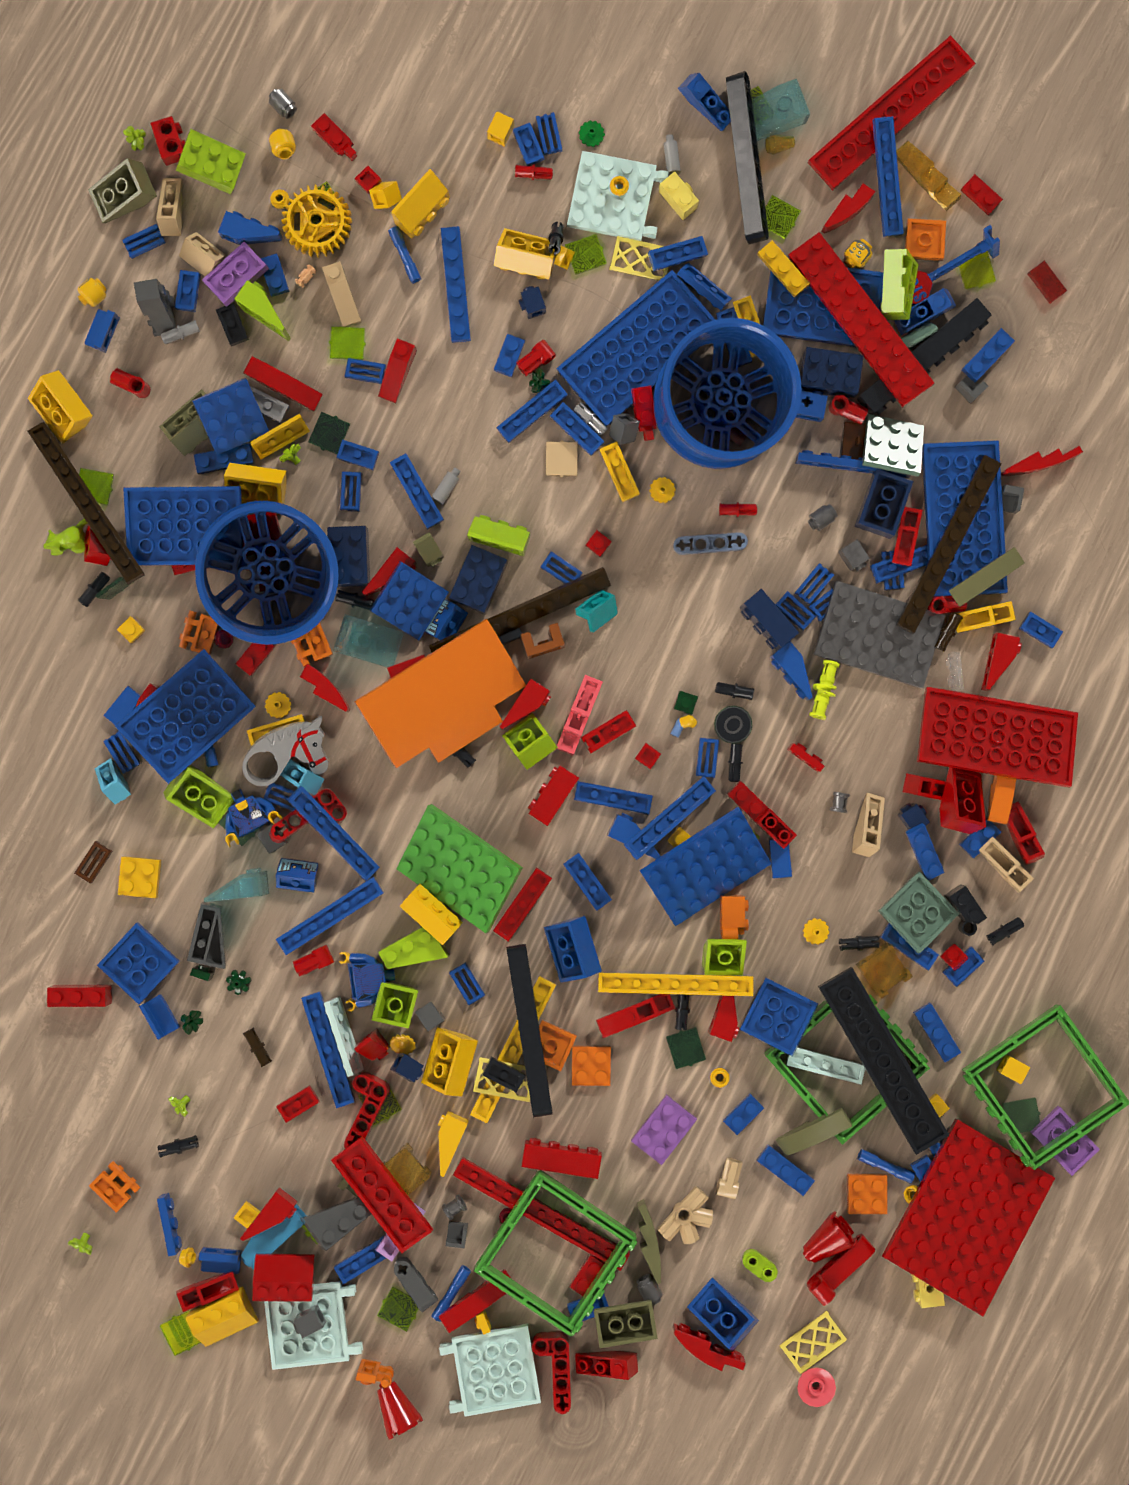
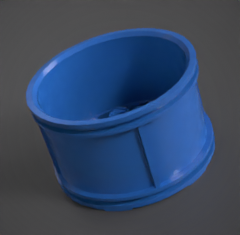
M741 318L713 320L689 332L678 343L662 366L653 392L655 420L662 437L684 459L696 465L712 469L736 467L753 460L775 445L787 433L794 422L800 406L801 377L796 360L788 346L767 327ZM712 343L714 345L712 371L706 372L692 361L687 354L700 346ZM724 343L731 344L728 368L722 367ZM741 348H746L762 360L764 366L744 376L737 373ZM678 363L697 378V381L693 382L675 370V366ZM767 375L772 376L773 382L750 389V383ZM711 376L719 379L718 385L712 384ZM731 378L738 382V387L730 385ZM671 379L691 392L689 400L672 406L670 394ZM699 392H706L708 399L705 401L701 400ZM776 392V413L774 419L769 420L751 406V401ZM720 396H722V397L725 396V397H726V400H725V401L719 400V397H720ZM738 396H742L746 402L745 405H740L737 402ZM708 409L715 412V418L712 419L707 416L706 412ZM687 410L693 411L692 416L679 422L677 414ZM726 412L734 414L733 421L727 420ZM749 417L767 430V433L761 436L745 422V419ZM698 423L704 426L703 444L694 439L686 429ZM734 427L738 428L755 445L748 450L730 452V430ZM715 431H720L719 450L712 448Z
M252 501L227 510L215 519L206 530L196 555V585L204 608L222 629L247 642L266 645L280 644L303 636L317 626L325 617L336 595L339 578L338 563L330 540L311 518L283 503ZM267 512L281 514L294 521L276 541L270 538L265 515ZM250 513H254L260 535L258 539H254L247 518V515ZM233 520L238 521L245 546L241 549L216 540L218 533ZM304 528L308 535L292 549H288L286 545ZM315 543L321 556L322 570L316 571L297 566L294 560L311 544ZM268 546L275 547L276 553L274 556L270 557L265 554V549ZM215 550L234 557V562L230 563L208 556L209 551ZM250 550L257 553V558L254 561L246 559V553ZM283 560L288 561L290 564L286 571L279 569V563ZM261 566H270V568L268 569L270 573L261 574ZM213 568L233 573L235 580L218 595L214 596L208 583L206 569ZM244 569L250 570L252 574L247 580L242 579L240 576L241 571ZM300 576L319 581L320 587L316 589L297 583L295 578ZM282 579L284 581L283 588H274V581ZM259 583L265 586V591L261 594L254 591L255 585ZM241 590L243 595L228 610H224L221 605L235 592ZM287 590L313 598L310 606L296 618H292L285 598ZM253 598L260 601L264 620L263 626L251 625L236 618V615ZM271 600H276L282 619V623L279 625L274 624L270 605Z

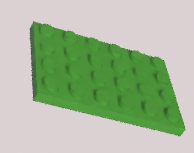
M433 804L427 806L396 869L416 884H421L434 897L481 931L488 933L523 867Z

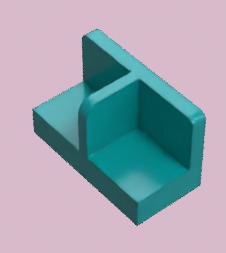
M603 590L594 594L575 609L577 616L588 620L589 631L593 633L618 614L615 595Z

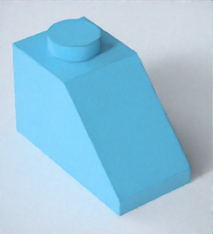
M111 758L95 768L101 791L115 805L131 795L128 783Z
M292 759L289 760L280 775L296 787L302 786L308 793L313 795L317 794L324 781V778L314 774L310 769Z

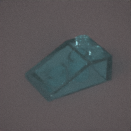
M797 79L780 84L752 99L757 141L806 124L810 116Z
M344 614L333 651L384 667H391L395 664L404 632Z
M261 868L248 869L245 874L239 875L205 897L204 902L257 897L269 894L267 871H261Z

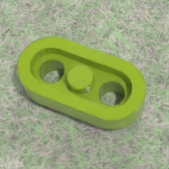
M748 1249L743 1253L742 1262L745 1268L765 1282H771L776 1279L778 1271L772 1261L755 1249ZM751 1258L756 1259L755 1263L753 1264L749 1263V1260ZM771 1270V1274L765 1275V1271Z

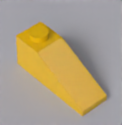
M447 1111L446 1116L442 1114L438 1122V1126H440V1176L442 1177L446 1174L469 1121L450 1111Z

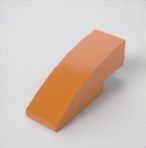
M994 775L993 783L990 786L987 821L1007 824L1016 786L1015 778Z

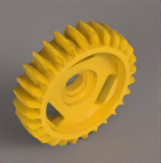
M316 184L314 185V190H311L308 185L305 192L300 188L301 194L298 195L294 192L295 199L288 198L290 205L284 204L287 211H282V215L285 218L281 219V222L285 225L282 229L284 232H287L285 233L286 239H290V245L295 244L294 247L297 251L301 249L303 255L307 250L310 257H312L313 252L316 253L318 258L320 257V252H323L325 257H327V251L329 250L334 254L333 248L336 247L340 250L339 243L341 242L345 245L346 242L343 237L349 238L347 231H352L351 226L348 225L352 223V218L350 217L352 214L348 210V204L344 203L343 197L339 198L337 191L333 194L332 188H329L326 192L324 185H322L321 190H318ZM324 199L335 205L334 210L318 203V200ZM296 213H300L299 231H294V217ZM314 215L321 216L322 219L319 224L311 222V218ZM335 232V235L329 240L321 243L318 242L330 233Z

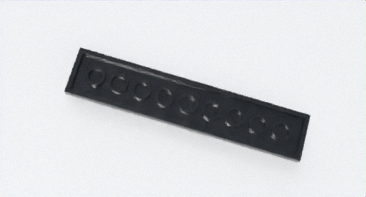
M850 967L819 985V990L915 1155L948 1137L949 1133L854 969Z

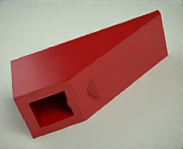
M604 1351L575 1354L576 1374L629 1380L638 1373L637 1353Z

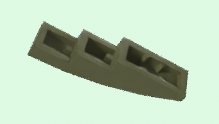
M1013 547L950 589L949 592L960 607L1022 566L1025 562L1016 548Z
M840 1108L827 1116L824 1114L812 1122L807 1121L776 1138V1141L784 1154L788 1156L852 1127V1122L843 1108Z
M642 1199L637 1202L644 1219L639 1222L640 1231L645 1239L644 1242L640 1243V1248L657 1284L661 1283V1261L658 1240L652 1217L645 1200Z

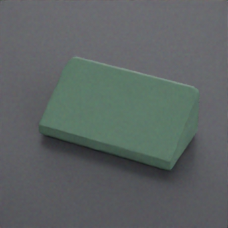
M928 321L901 339L908 349L911 350L937 332L938 327Z

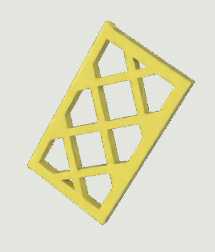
M617 236L611 266L609 267L610 270L659 281L667 275L669 267L663 269V277L653 275L651 272L653 271L652 267L649 269L644 259L649 257L648 253L641 256L637 250L639 246L649 248L650 250L664 246ZM624 242L630 244L631 247L622 252L619 244ZM634 250L639 259L629 264L624 255ZM621 257L627 265L625 268L615 266V262ZM641 262L646 271H634L632 267Z
M479 1058L473 1092L530 1102L527 1080H523L519 1089L523 1086L526 1087L528 1090L527 1097L517 1095L512 1090L508 1093L498 1092L495 1088L500 1084L496 1083L493 1085L489 1078L483 1075L480 1077L483 1072V1062L488 1063L489 1059ZM503 1062L519 1071L526 1070L524 1065ZM484 1078L490 1085L488 1089L478 1088L479 1082Z
M826 1311L779 1346L801 1374L847 1339L830 1317L829 1312ZM826 1317L829 1321L828 1328L818 1327V1322ZM807 1330H813L812 1340L801 1338L802 1334ZM817 1330L827 1332L826 1342L815 1341ZM831 1333H837L841 1337L835 1343H829ZM792 1341L797 1342L796 1352L788 1351L786 1348ZM800 1342L811 1344L810 1354L799 1353ZM814 1345L825 1346L824 1351L818 1355H813ZM798 1356L809 1358V1361L802 1367L797 1363Z

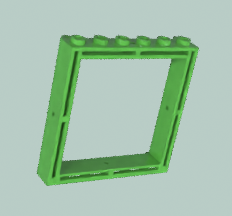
M869 994L873 1004L876 1005L878 1002ZM826 1000L817 1007L804 1035L832 1012ZM876 1007L899 1049L911 1061L912 1065L910 1068L917 1079L930 1069L926 1064L928 1060L921 1052L917 1054L914 1051L916 1046L909 1038L905 1040L901 1036L903 1031L896 1023L892 1025L888 1021L890 1016L885 1010H879ZM771 1046L764 1053L769 1061L818 1117L824 1114L826 1116L829 1115L779 1058L784 1052ZM880 1093L850 1118L852 1127L835 1135L842 1145L887 1106Z
M1057 1004L962 1069L965 1073L962 1075L968 1085L972 1084L976 1089L974 1093L980 1101L984 1100L988 1106L985 1108L988 1114L998 1120L997 1126L1003 1134L1007 1133L1009 1136V1144L1015 1151L1018 1149L1021 1153L1020 1159L1026 1167L1030 1166L1034 1170L1129 1105L1127 1097L1062 1006ZM1056 1020L1112 1099L1045 1146L1033 1152L978 1073Z
M538 1170L475 1264L474 1272L572 1337L581 1329L584 1317H588L593 1311V1304L596 1299L600 1300L603 1296L605 1285L613 1281L616 1275L614 1272L617 1267L621 1268L625 1263L627 1252L635 1248L637 1244L636 1233L544 1171ZM541 1186L621 1239L569 1317L490 1265Z

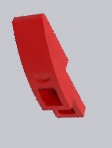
M739 781L727 794L747 816L783 849L797 836L742 781Z
M658 994L599 1018L596 1022L602 1038H605L676 1008L670 994Z
M682 1323L679 1325L673 1324V1332L679 1342L692 1355L705 1364L720 1371H723L725 1364L744 1370L746 1362L740 1352L724 1350V1347L718 1344L711 1345V1338L705 1331L691 1330L689 1326Z

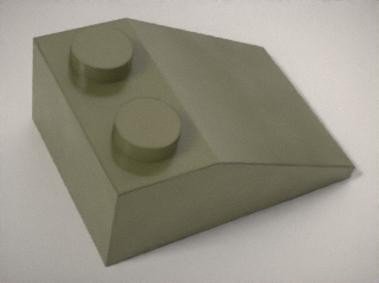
M129 158L125 159L88 189L102 223H108L144 207L157 197L143 163Z

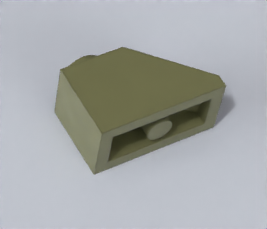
M430 532L413 542L428 567L431 565L435 567L442 562L441 559L444 556Z

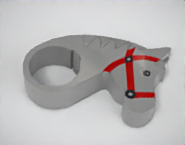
M319 716L312 722H296L276 728L260 737L245 755L242 768L246 779L257 786L270 785L279 778L292 757L308 763L310 770L314 774L320 775L324 773L328 768L329 761L322 747V739L325 734L320 728L322 716ZM268 751L274 755L278 769L275 774L268 778H259L249 770L248 759L255 753Z

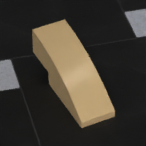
M994 837L989 839L979 849V852L1018 893L1034 879Z

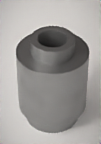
M275 89L270 93L269 104L282 117L289 119L295 114L297 110L295 102L283 89Z
M823 505L809 515L808 523L813 530L817 529L820 531L834 522L838 515L832 505Z
M646 1274L637 1280V1288L644 1301L652 1300V1306L661 1301L663 1294L654 1277Z

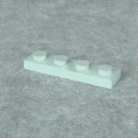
M336 997L325 1002L324 1006L338 1051L341 1055L343 1067L347 1077L361 1072L364 1068L359 1053L354 1049L356 1043L341 997Z
M797 1047L793 1057L788 1055L786 1060L787 1066L857 1084H862L865 1072L863 1064Z

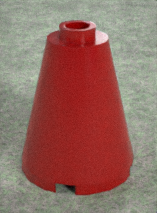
M836 1211L830 1213L803 1246V1255L807 1261L816 1263L853 1248L858 1244L857 1238L853 1240L852 1235L854 1232L841 1215L839 1217L836 1216Z
M395 1381L391 1382V1385L386 1388L379 1384L380 1389L377 1390L388 1440L393 1439V1435L398 1434L399 1436L418 1425V1422L423 1421L420 1413Z

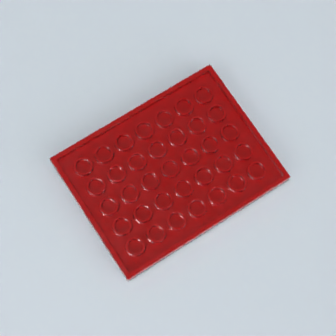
M954 1119L948 1131L949 1136L944 1138L882 1257L984 1317L1055 1177L1040 1168L1034 1170L1030 1166L1026 1167L1021 1161L1020 1156L960 1120Z

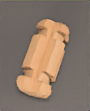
M308 264L307 269L304 268L298 275L299 278L295 279L296 284L303 288L304 284H307L313 277L312 274L316 273L315 268Z

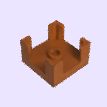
M558 623L549 625L552 641L548 639L538 642L537 646H534L530 632L521 634L528 659L565 648Z

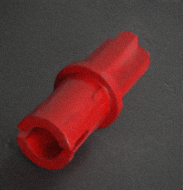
M534 164L533 166L516 165L515 178L551 180L553 169L535 167Z
M739 502L736 504L719 503V516L757 515V505L739 504Z

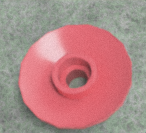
M815 1367L802 1373L798 1380L797 1389L804 1403L813 1407H821L833 1399L836 1385L834 1378L828 1371ZM814 1382L819 1383L817 1387L812 1386Z

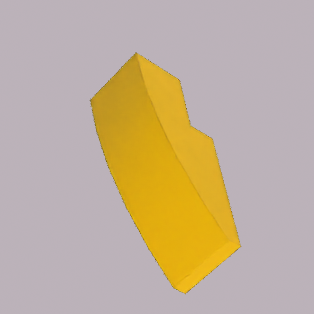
M1012 601L956 613L963 617L956 631L960 633L1015 621L1016 616Z

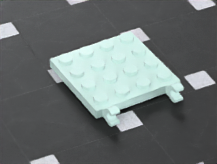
M582 151L567 227L642 241V236L655 239L657 227L645 226L653 182L661 183L668 177L669 172L664 170L656 171L657 165ZM616 176H623L629 182V189L622 196L614 195L610 190V182ZM617 184L616 188L622 189L623 186L621 184Z
M341 1281L314 1284L312 1301H264L272 1370L344 1362L350 1360V1355L362 1354L363 1342H355L348 1345L343 1297L355 1296V1292H357L356 1284H349L343 1287ZM318 1304L326 1323L322 1329L302 1339L300 1333L297 1334L294 1329V1319L297 1314Z
M528 1323L494 1329L484 1335L482 1332L455 1336L452 1337V1343L445 1342L440 1344V1356L454 1353L462 1401H449L450 1414L464 1411V1416L466 1417L541 1403Z

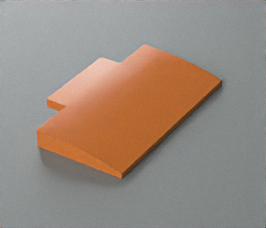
M485 619L354 702L390 761L398 768L428 748L439 763L496 727L503 721L494 706L525 687L526 684L491 624Z

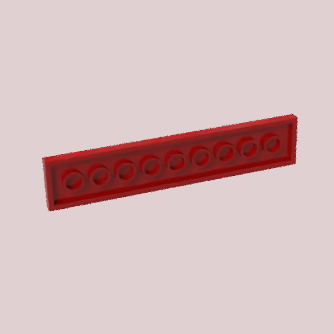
M950 35L808 160V164L833 191L875 154L872 122L874 118L893 116L896 136L970 71L976 63Z
M820 232L788 254L790 261L808 280L809 286L860 353L864 355L866 361L902 408L935 384Z

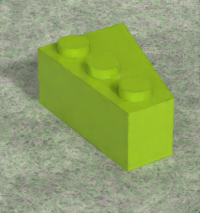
M907 249L885 250L883 293L880 310L887 320L910 319L918 263Z
M423 927L378 952L387 969L448 958L449 956L445 946Z

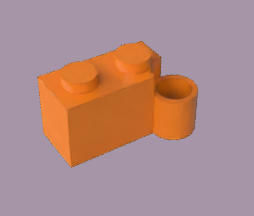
M723 895L720 897L721 939H738V935H744V931H748L749 922L748 919H745V911H748L749 903L748 900H745V896Z

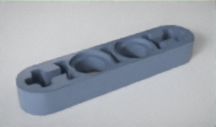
M743 533L682 536L674 541L673 549L679 555L741 551L747 546L748 539ZM727 537H731L730 541H735L737 537H740V540H744V543L741 544V547H738L737 543H732L731 548H728L729 540ZM717 538L724 539L725 546L723 548L715 546L714 542ZM703 539L706 542V548L698 549L695 545L696 541ZM689 540H693L692 551H690V546L685 547L684 551H681L676 546L680 541H683L684 544H690Z

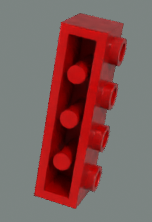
M530 1138V1140H525L521 1167L598 1179L602 1152L594 1147L581 1149L575 1144L562 1146L556 1141L543 1143L540 1139Z

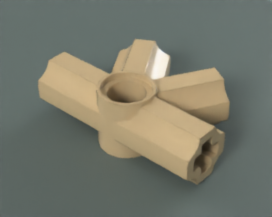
M695 1186L681 1202L675 1204L673 1211L657 1230L668 1241H671L680 1231L683 1244L695 1243L699 1240L695 1225L710 1228V1225H712L713 1211L700 1208L709 1197L699 1187ZM682 1210H686L685 1216H678Z

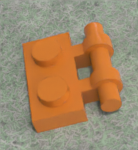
M189 610L188 617H185L184 620L186 624L183 634H180L179 637L181 640L179 647L186 649L188 642H191V651L199 653L205 649L211 655L215 642L214 636L218 632L219 625L211 616L205 614L200 615L199 621L195 620L197 612ZM197 626L195 636L191 637L192 627Z
M320 622L308 633L291 641L298 653L296 656L298 660H301L303 667L306 664H310L308 657L311 655L315 662L333 655ZM305 639L309 646V649L306 651L301 642Z
M112 1161L108 1167L113 1172L109 1175L104 1170L89 1187L117 1213L131 1198L126 1191L130 1188L136 1193L141 1187L136 1183L137 1180L134 1177L131 1178L123 1171L124 1168L121 1165L118 1166ZM117 1176L125 1183L123 1187L114 1180Z
M362 1359L357 1371L356 1380L365 1385L375 1384L378 1381L382 1387L386 1388L391 1385L394 1370L391 1366L380 1365L381 1362Z

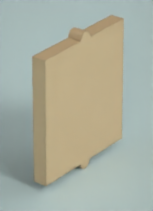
M563 440L560 442H546V476H560V478L563 476H577V442H564Z

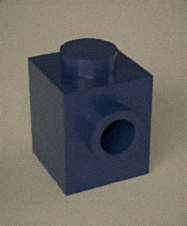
M529 286L523 292H520L521 299L518 301L521 310L526 311L528 319L546 313V306L539 286L535 288L534 286Z
M908 803L900 809L901 812L898 814L908 830L921 823L925 826L930 823L925 816L927 812L921 805Z
M399 1053L390 1070L410 1082H415V1080L421 1077L424 1065L404 1053Z

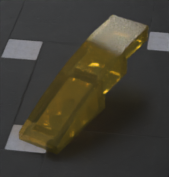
M906 141L896 150L897 160L906 171L946 211L961 199V194L948 184V178L934 167L935 163L912 143Z

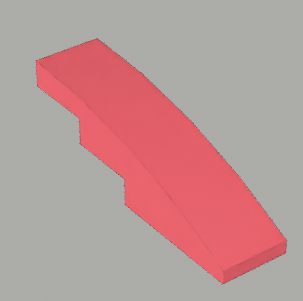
M587 675L584 676L558 741V750L574 755L602 686V681Z

